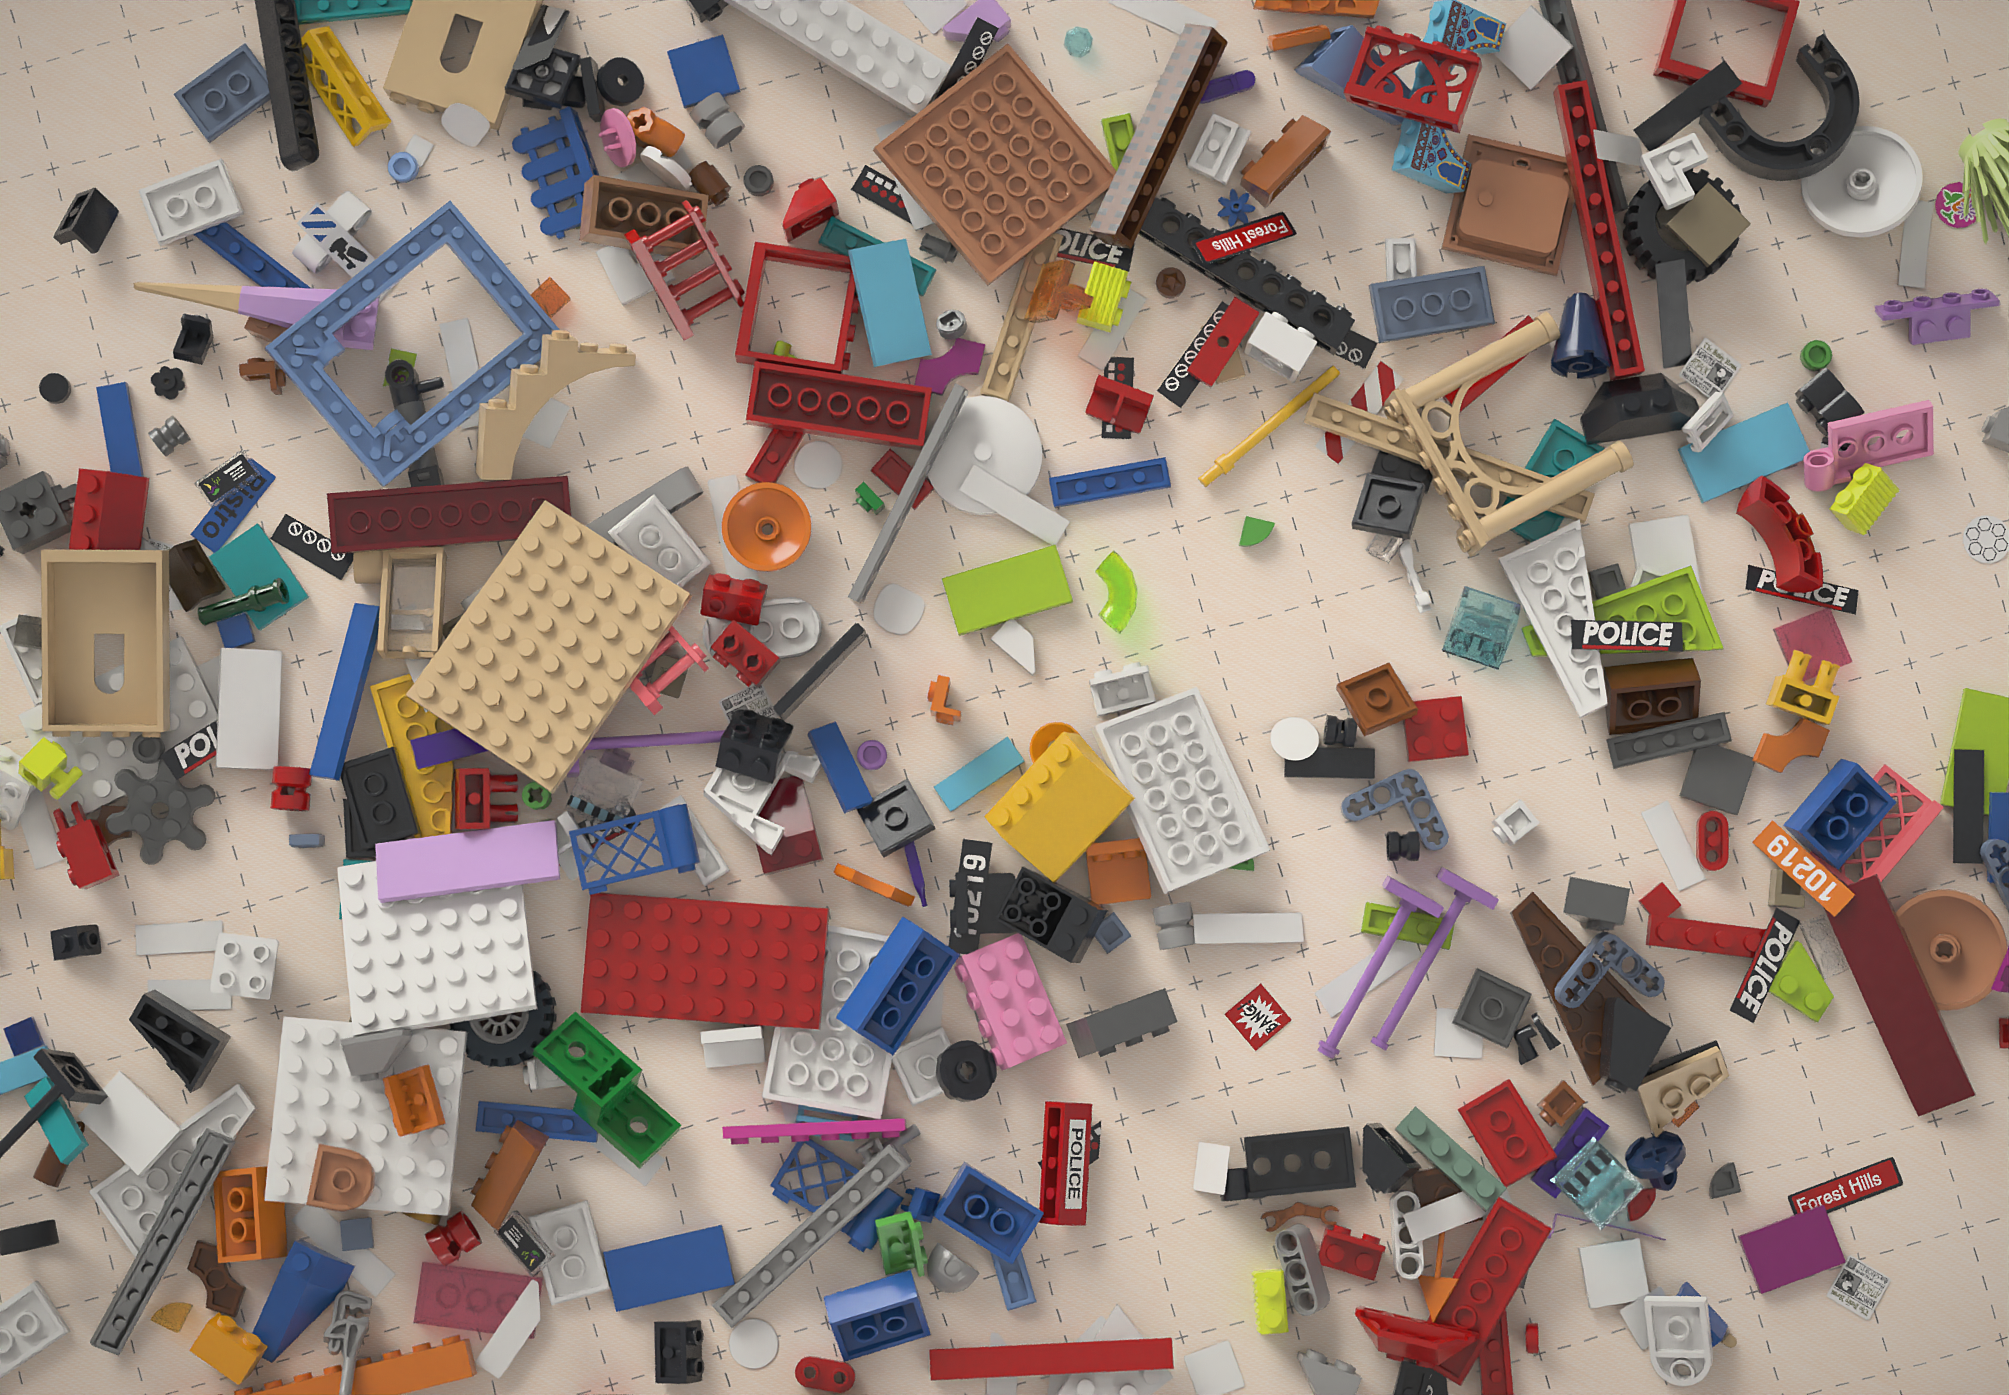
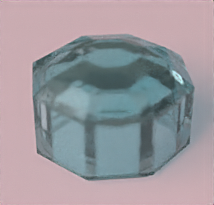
M1076 26L1067 31L1064 47L1069 55L1081 58L1090 53L1093 37L1088 29Z

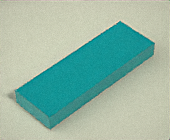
M45 1076L24 1096L31 1109L55 1085L49 1077ZM62 1096L37 1120L57 1157L63 1164L68 1165L89 1145Z

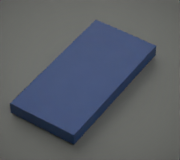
M722 1225L603 1252L616 1312L735 1285Z

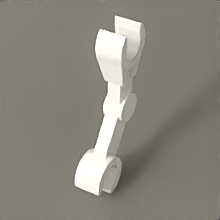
M1409 540L1395 543L1398 555L1403 565L1406 566L1408 582L1416 594L1414 598L1419 613L1430 611L1431 607L1429 604L1431 601L1426 591H1422L1417 572L1413 567V553Z

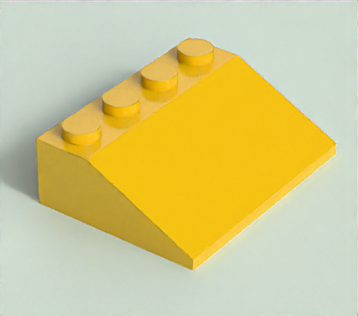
M1063 732L984 817L1007 843L1048 879L1056 883L1130 805L1135 797L1079 734Z

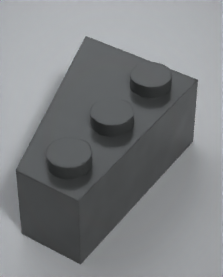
M1570 877L1563 913L1578 922L1587 923L1586 929L1600 932L1614 930L1615 926L1624 925L1630 888Z
M1164 988L1066 1025L1077 1056L1080 1058L1098 1052L1100 1057L1117 1051L1115 1045L1125 1042L1126 1047L1143 1042L1142 1035L1150 1032L1153 1037L1170 1032L1168 1026L1178 1021L1167 991Z

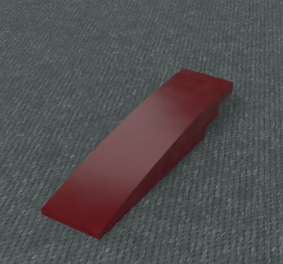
M1878 874L1847 885L1846 887L1855 896L1835 917L1825 908L1824 910L1918 1117L1976 1096L1905 929L1901 926L1891 901L1888 900Z

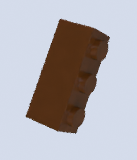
M1693 658L1604 667V683L1608 703L1605 706L1609 735L1635 733L1699 717L1701 679Z

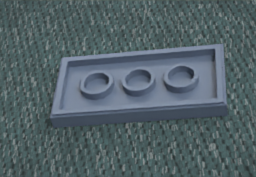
M1485 266L1368 285L1379 343L1495 324Z

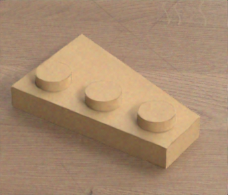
M1717 1046L1644 1077L1637 1093L1650 1129L1655 1137L1664 1131L1663 1127L1672 1119H1679L1685 1114L1684 1109L1696 1099L1704 1098L1729 1077L1721 1050Z

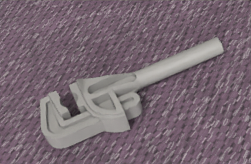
M342 1291L336 1296L332 1322L326 1329L323 1337L324 1342L328 1343L329 1353L337 1355L341 1350L344 1358L339 1395H351L356 1359L362 1341L369 1329V1317L357 1319L353 1316H348L345 1319L346 1309L350 1310V1315L357 1312L371 1314L372 1298L351 1291Z

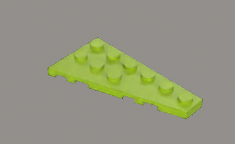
M1691 565L1592 602L1595 620L1682 622L1683 652L1724 649ZM1532 625L1523 627L1521 630L1531 656L1546 657L1547 654ZM1599 650L1600 655H1601V654H1629V653L1673 652V651Z

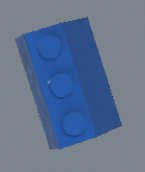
M1840 759L1783 826L1803 846L1839 870L1896 804V801L1858 763Z
M911 1270L824 1296L829 1323L844 1362L931 1335Z

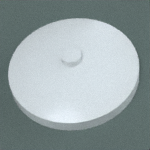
M1873 126L1854 127L1849 143L1832 164L1816 174L1801 179L1802 197L1810 215L1824 228L1847 237H1871L1894 229L1906 220L1915 209L1922 190V168L1913 148L1897 134ZM1813 148L1812 150L1816 155L1825 154L1819 148Z
M988 396L967 398L927 475L935 492L947 504L962 512L974 515L997 514L995 511L959 491L972 466L975 465L1027 496L1038 479L1042 465L1041 441L1029 417L1015 405L999 398ZM938 417L936 418V420H935L934 423L932 424V426H931V428H930V430H929V432H928V434H927L925 443H926V441H927V439H928V437H929V435H930V433H931V431H932V429H933V427H934V425H935V423H936Z

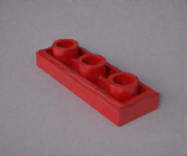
M1234 297L1186 372L1211 388L1260 312ZM1225 339L1228 346L1220 347L1217 341Z

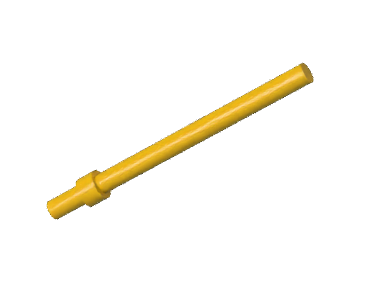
M1331 366L1227 455L1223 453L1214 461L1215 465L1198 478L1200 483L1207 487L1222 473L1226 475L1235 467V462L1312 399L1314 393L1318 394L1340 375L1338 369L1335 366Z

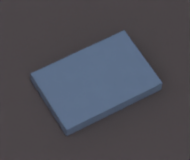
M246 43L173 94L209 143L270 100L266 70Z

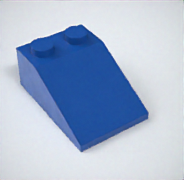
M965 1161L933 1211L935 1218L1011 1265L1044 1212Z

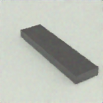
M1725 712L1606 739L1613 769L1732 741Z

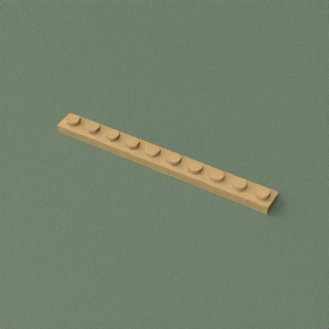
M1313 394L1303 423L1421 465L1417 455L1420 452L1414 443L1411 444L1407 440L1403 432V427H1405L1403 424L1323 395ZM1434 440L1443 458L1446 459L1449 454L1447 444L1449 441ZM1465 447L1473 462L1486 475L1502 484L1513 487H1531L1550 479V477ZM1458 455L1454 461H1460ZM1451 470L1454 477L1468 482L1474 478L1471 474L1466 477L1459 471ZM1583 490L1549 508L1547 511L1575 521L1580 519V523L1584 524L1595 494Z

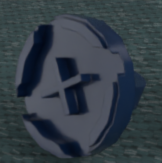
M1663 1131L1657 1137L1651 1133L1652 1137L1647 1139L1644 1136L1638 1138L1629 1146L1625 1153L1628 1170L1635 1177L1649 1179L1653 1188L1670 1191L1676 1184L1677 1168L1686 1157V1148L1681 1138L1677 1134Z

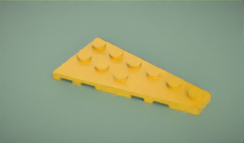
M410 674L370 686L388 748L396 747L419 823L421 833L414 835V837L423 838L452 834L454 760L417 770L410 740L455 728L431 712L425 713L422 706L406 696L414 684Z

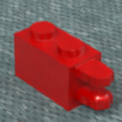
M78 801L71 803V810L77 822L72 827L69 826L63 810L60 808L54 810L53 814L60 832H57L59 841L56 844L61 856L67 858L70 866L67 872L74 886L77 885L79 889H89L120 876L98 820H87L83 808Z

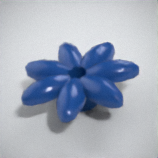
M1231 189L1230 200L1220 197L1218 199L1219 203L1226 208L1218 212V217L1229 216L1228 222L1230 227L1234 226L1237 217L1242 223H1248L1245 213L1255 211L1254 206L1245 204L1249 199V193L1243 194L1238 199L1237 192Z

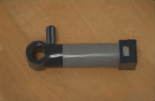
M404 360L391 362L385 370V379L389 384L394 410L397 409L410 425L426 413L421 393L444 387L442 377L419 382L417 371L410 363ZM404 370L409 372L406 382H395L398 372ZM434 447L408 467L411 487L445 485Z

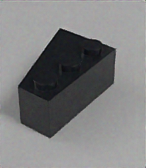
M157 990L143 994L129 1018V1021L153 1049L156 1048L167 1061L166 1065L171 1071L174 1070L183 1080L184 1086L190 1093L203 1086L231 1038L227 1033Z

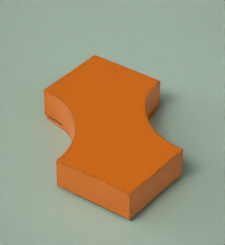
M1800 718L1795 726L1783 735L1774 736L1763 733L1752 761L1777 773H1782L1786 765L1799 756L1805 755L1819 758L1830 730L1805 718Z
M837 863L833 873L836 876L907 907L911 906L915 899V896L842 864Z

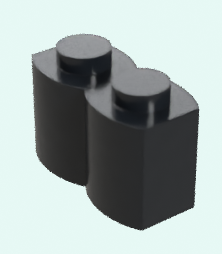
M1824 368L1795 393L1798 398L1796 399L1797 405L1803 412H1810L1816 418V427L1825 436H1828L1829 422L1856 417L1865 413L1855 398L1845 390L1836 376L1827 368Z

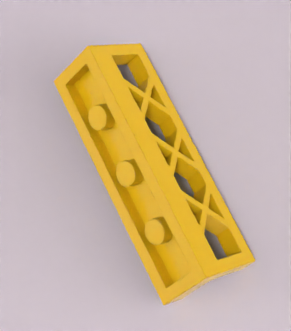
M325 26L308 30L301 38L303 50L308 45L312 51V61H309L304 54L307 77L352 146H359L371 132L386 129L391 120L331 28ZM321 70H324L328 75V85H325L321 80ZM337 94H340L344 100V110L340 109L337 104ZM352 118H356L362 127L358 134L352 127Z

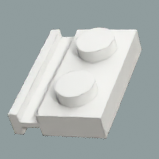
M1213 113L1187 168L1212 180L1215 179L1226 186L1247 143L1251 130H1246L1238 124Z

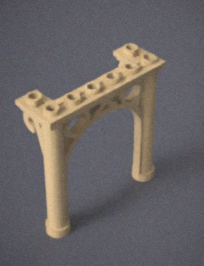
M1548 312L1540 314L1534 318V322L1407 389L1404 388L1401 391L1399 388L1393 390L1384 402L1386 418L1405 426L1403 427V432L1407 440L1411 444L1414 443L1420 452L1417 455L1424 469L1429 468L1434 477L1432 483L1439 495H1444L1449 504L1447 505L1449 515L1455 522L1458 520L1461 527L1456 531L1458 535L1456 540L1460 549L1464 553L1468 552L1470 558L1475 556L1487 545L1488 541L1616 472L1623 473L1634 466L1633 458L1623 442L1617 441L1608 446V448L1543 483L1531 487H1513L1495 481L1486 475L1469 456L1463 444L1459 427L1460 407L1466 392L1480 379L1559 339V328ZM1460 388L1453 400L1452 407L1443 402L1436 401ZM1422 408L1423 410H1422L1421 414L1419 415V413H1418L1417 410H1419V409ZM1439 410L1450 417L1447 431L1441 433L1432 429L1427 419L1429 411ZM1451 435L1452 441L1447 443L1449 454L1444 459L1434 440L1442 441ZM1457 455H1458L1460 461H1454V460L1456 459ZM1451 470L1459 471L1466 477L1471 474L1474 478L1470 479L1461 489ZM1482 485L1491 490V504L1489 507L1480 508L1476 506L1470 496L1472 486ZM1499 494L1519 497L1496 509L1499 503Z

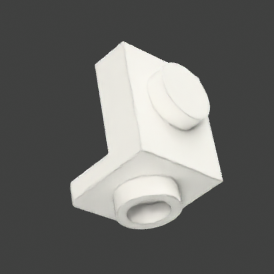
M1519 800L1492 821V824L1495 826L1492 831L1501 843L1507 842L1511 846L1537 826L1539 821L1524 802Z

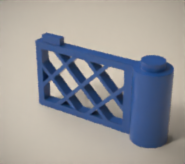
M687 804L671 806L645 814L569 831L582 890L589 889L590 895L608 891L606 886L608 884L671 869H677L678 874L696 870L695 864L700 863ZM653 818L656 831L649 841L634 832L640 821ZM635 823L631 830L624 826L627 824ZM620 827L628 832L620 848L604 839L611 828ZM605 830L602 836H599L596 833H594L597 831ZM589 833L599 839L590 855L579 849L576 836ZM631 835L647 844L638 859L623 850ZM656 836L658 838L659 847L652 843ZM602 842L617 850L608 866L593 857ZM650 846L661 852L664 865L651 868L641 862ZM580 853L588 858L584 865ZM620 853L636 862L629 873L620 874L611 868ZM591 860L606 869L600 880L587 883L584 870ZM638 864L646 868L643 870L635 871ZM609 871L616 875L605 878Z
M809 1138V1141L797 1142L770 1185L775 1189L772 1195L787 1204L792 1199L814 1213L822 1205L813 1206L810 1204L806 1190L823 1186L827 1201L830 1198L827 1185L844 1182L845 1185L848 1180L855 1176L847 1177L845 1169L855 1175L860 1170ZM804 1143L815 1149L817 1162L805 1165L800 1164L798 1153ZM820 1153L825 1155L829 1159L821 1161ZM795 1159L797 1167L789 1168ZM836 1162L840 1165L843 1178L826 1182L822 1164ZM818 1165L822 1183L805 1187L802 1169ZM798 1171L801 1188L788 1190L780 1185L786 1173ZM887 1187L840 1231L851 1238L848 1243L862 1252L866 1248L872 1250L878 1241L875 1220L893 1216L904 1198ZM802 1191L804 1199H802L795 1193Z

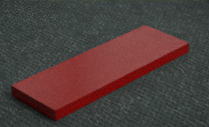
M1498 1197L1452 1278L1459 1279L1434 1322L1479 1333V1338L1441 1364H1434V1368H1432L1459 1386L1465 1381L1553 1229L1502 1197ZM1430 1315L1427 1321L1433 1322Z

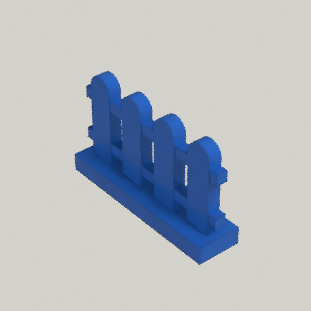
M570 106L559 110L560 120H557L556 116L548 118L549 124L532 131L528 127L520 129L522 134L515 137L512 141L514 151L522 155L528 153L531 162L526 163L522 167L521 174L523 178L530 182L538 180L540 186L539 190L532 193L531 203L538 209L547 208L550 215L541 221L540 230L547 236L556 235L559 240L566 237L565 231L581 225L584 183L593 175L599 176L578 112ZM565 138L569 139L570 147L566 146ZM556 142L559 151L539 158L537 149ZM573 166H578L580 174L576 175ZM566 170L567 179L548 185L547 176ZM575 197L577 206L558 213L555 204Z

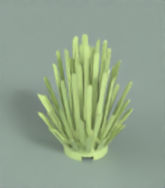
M2003 118L1994 119L1982 124L1985 129L1974 137L1969 134L1962 142L1958 151V155L1964 163L1963 214L1966 217L1969 213V193L1971 187L1972 207L1975 209L1977 223H1981L1985 244H1987L1989 239L1981 191L1992 230L1997 232L1998 227L1991 201L2009 238V122Z

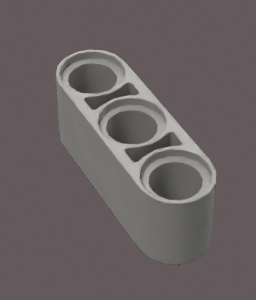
M1296 1224L1279 1232L1276 1236L1275 1244L1293 1306L1299 1314L1309 1316L1329 1304L1330 1293L1312 1233L1306 1226ZM1291 1235L1296 1238L1297 1246L1292 1243ZM1300 1264L1305 1268L1306 1275L1301 1273ZM1308 1294L1313 1296L1314 1305L1309 1301Z

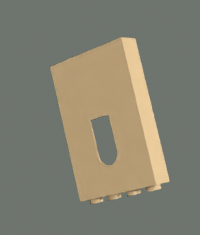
M413 0L383 86L386 94L390 96L389 100L401 105H406L407 102L416 104L419 110L429 114H434V111L444 113L450 105L455 103L465 104L484 115L490 123V128L499 131L511 95L505 94V85L523 42L542 6L543 0ZM455 14L483 23L467 68L460 73H450L441 65V55Z
M41 550L42 731H52V737L71 736V731H82V737H101V732H112V737H131V732H142V737H161V732L170 730L169 550ZM94 634H124V683L119 691L112 694L102 692L95 683Z

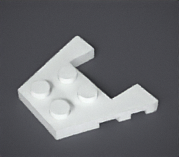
M794 751L781 753L773 784L717 767L704 789V796L762 849L772 855L784 834V828L758 815L784 771L813 783L822 765L816 754L810 757L798 755V752Z

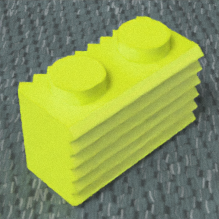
M1094 262L1078 313L1077 323L1111 333L1113 325L1119 326L1123 309L1118 308L1121 297L1127 299L1132 283L1127 280L1128 271Z
M1865 462L1862 467L1854 472L1853 479L1847 487L1836 495L1835 502L1829 510L1832 511L1846 529L1865 535L1870 526L1874 525V521L1878 520L1881 512L1885 511L1888 503L1892 502V498L1896 497L1895 494L1899 492V488L1882 468Z
M1283 1270L1253 1271L1252 1275L1254 1278L1252 1281L1254 1285L1252 1287L1255 1289L1253 1293L1256 1295L1253 1299L1256 1301L1254 1305L1257 1307L1254 1310L1257 1313L1255 1316L1257 1321L1255 1323L1258 1325L1256 1330L1261 1335L1289 1332Z

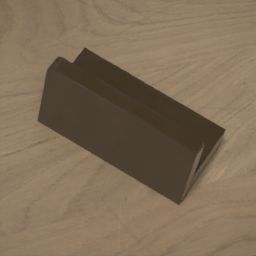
M197 539L174 545L169 550V585L186 612L193 610L202 600L220 595L226 589Z

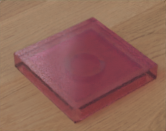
M1823 609L1773 629L1787 666L1790 664L1793 650L1812 656L1803 681L1817 676L1822 660L1831 662V664H1837L1840 667L1852 663L1831 609Z

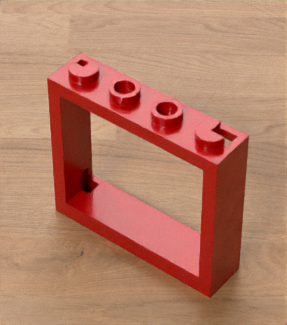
M1674 0L1653 75L1691 86L1710 72V70L1670 59L1687 1ZM1743 0L1784 12L1785 16L1765 86L1739 79L1742 84L1726 97L1766 108L1772 101L1800 1Z
M755 241L735 351L736 362L754 365L755 361L838 374H843V370L848 371L851 353L846 352L848 342H854L856 325L851 324L853 313L858 314L860 308L849 256ZM766 261L850 273L834 364L751 351Z

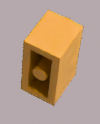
M218 1312L206 1323L189 1351L240 1385L251 1375L268 1346L263 1344L255 1334L248 1333L236 1325L232 1318Z

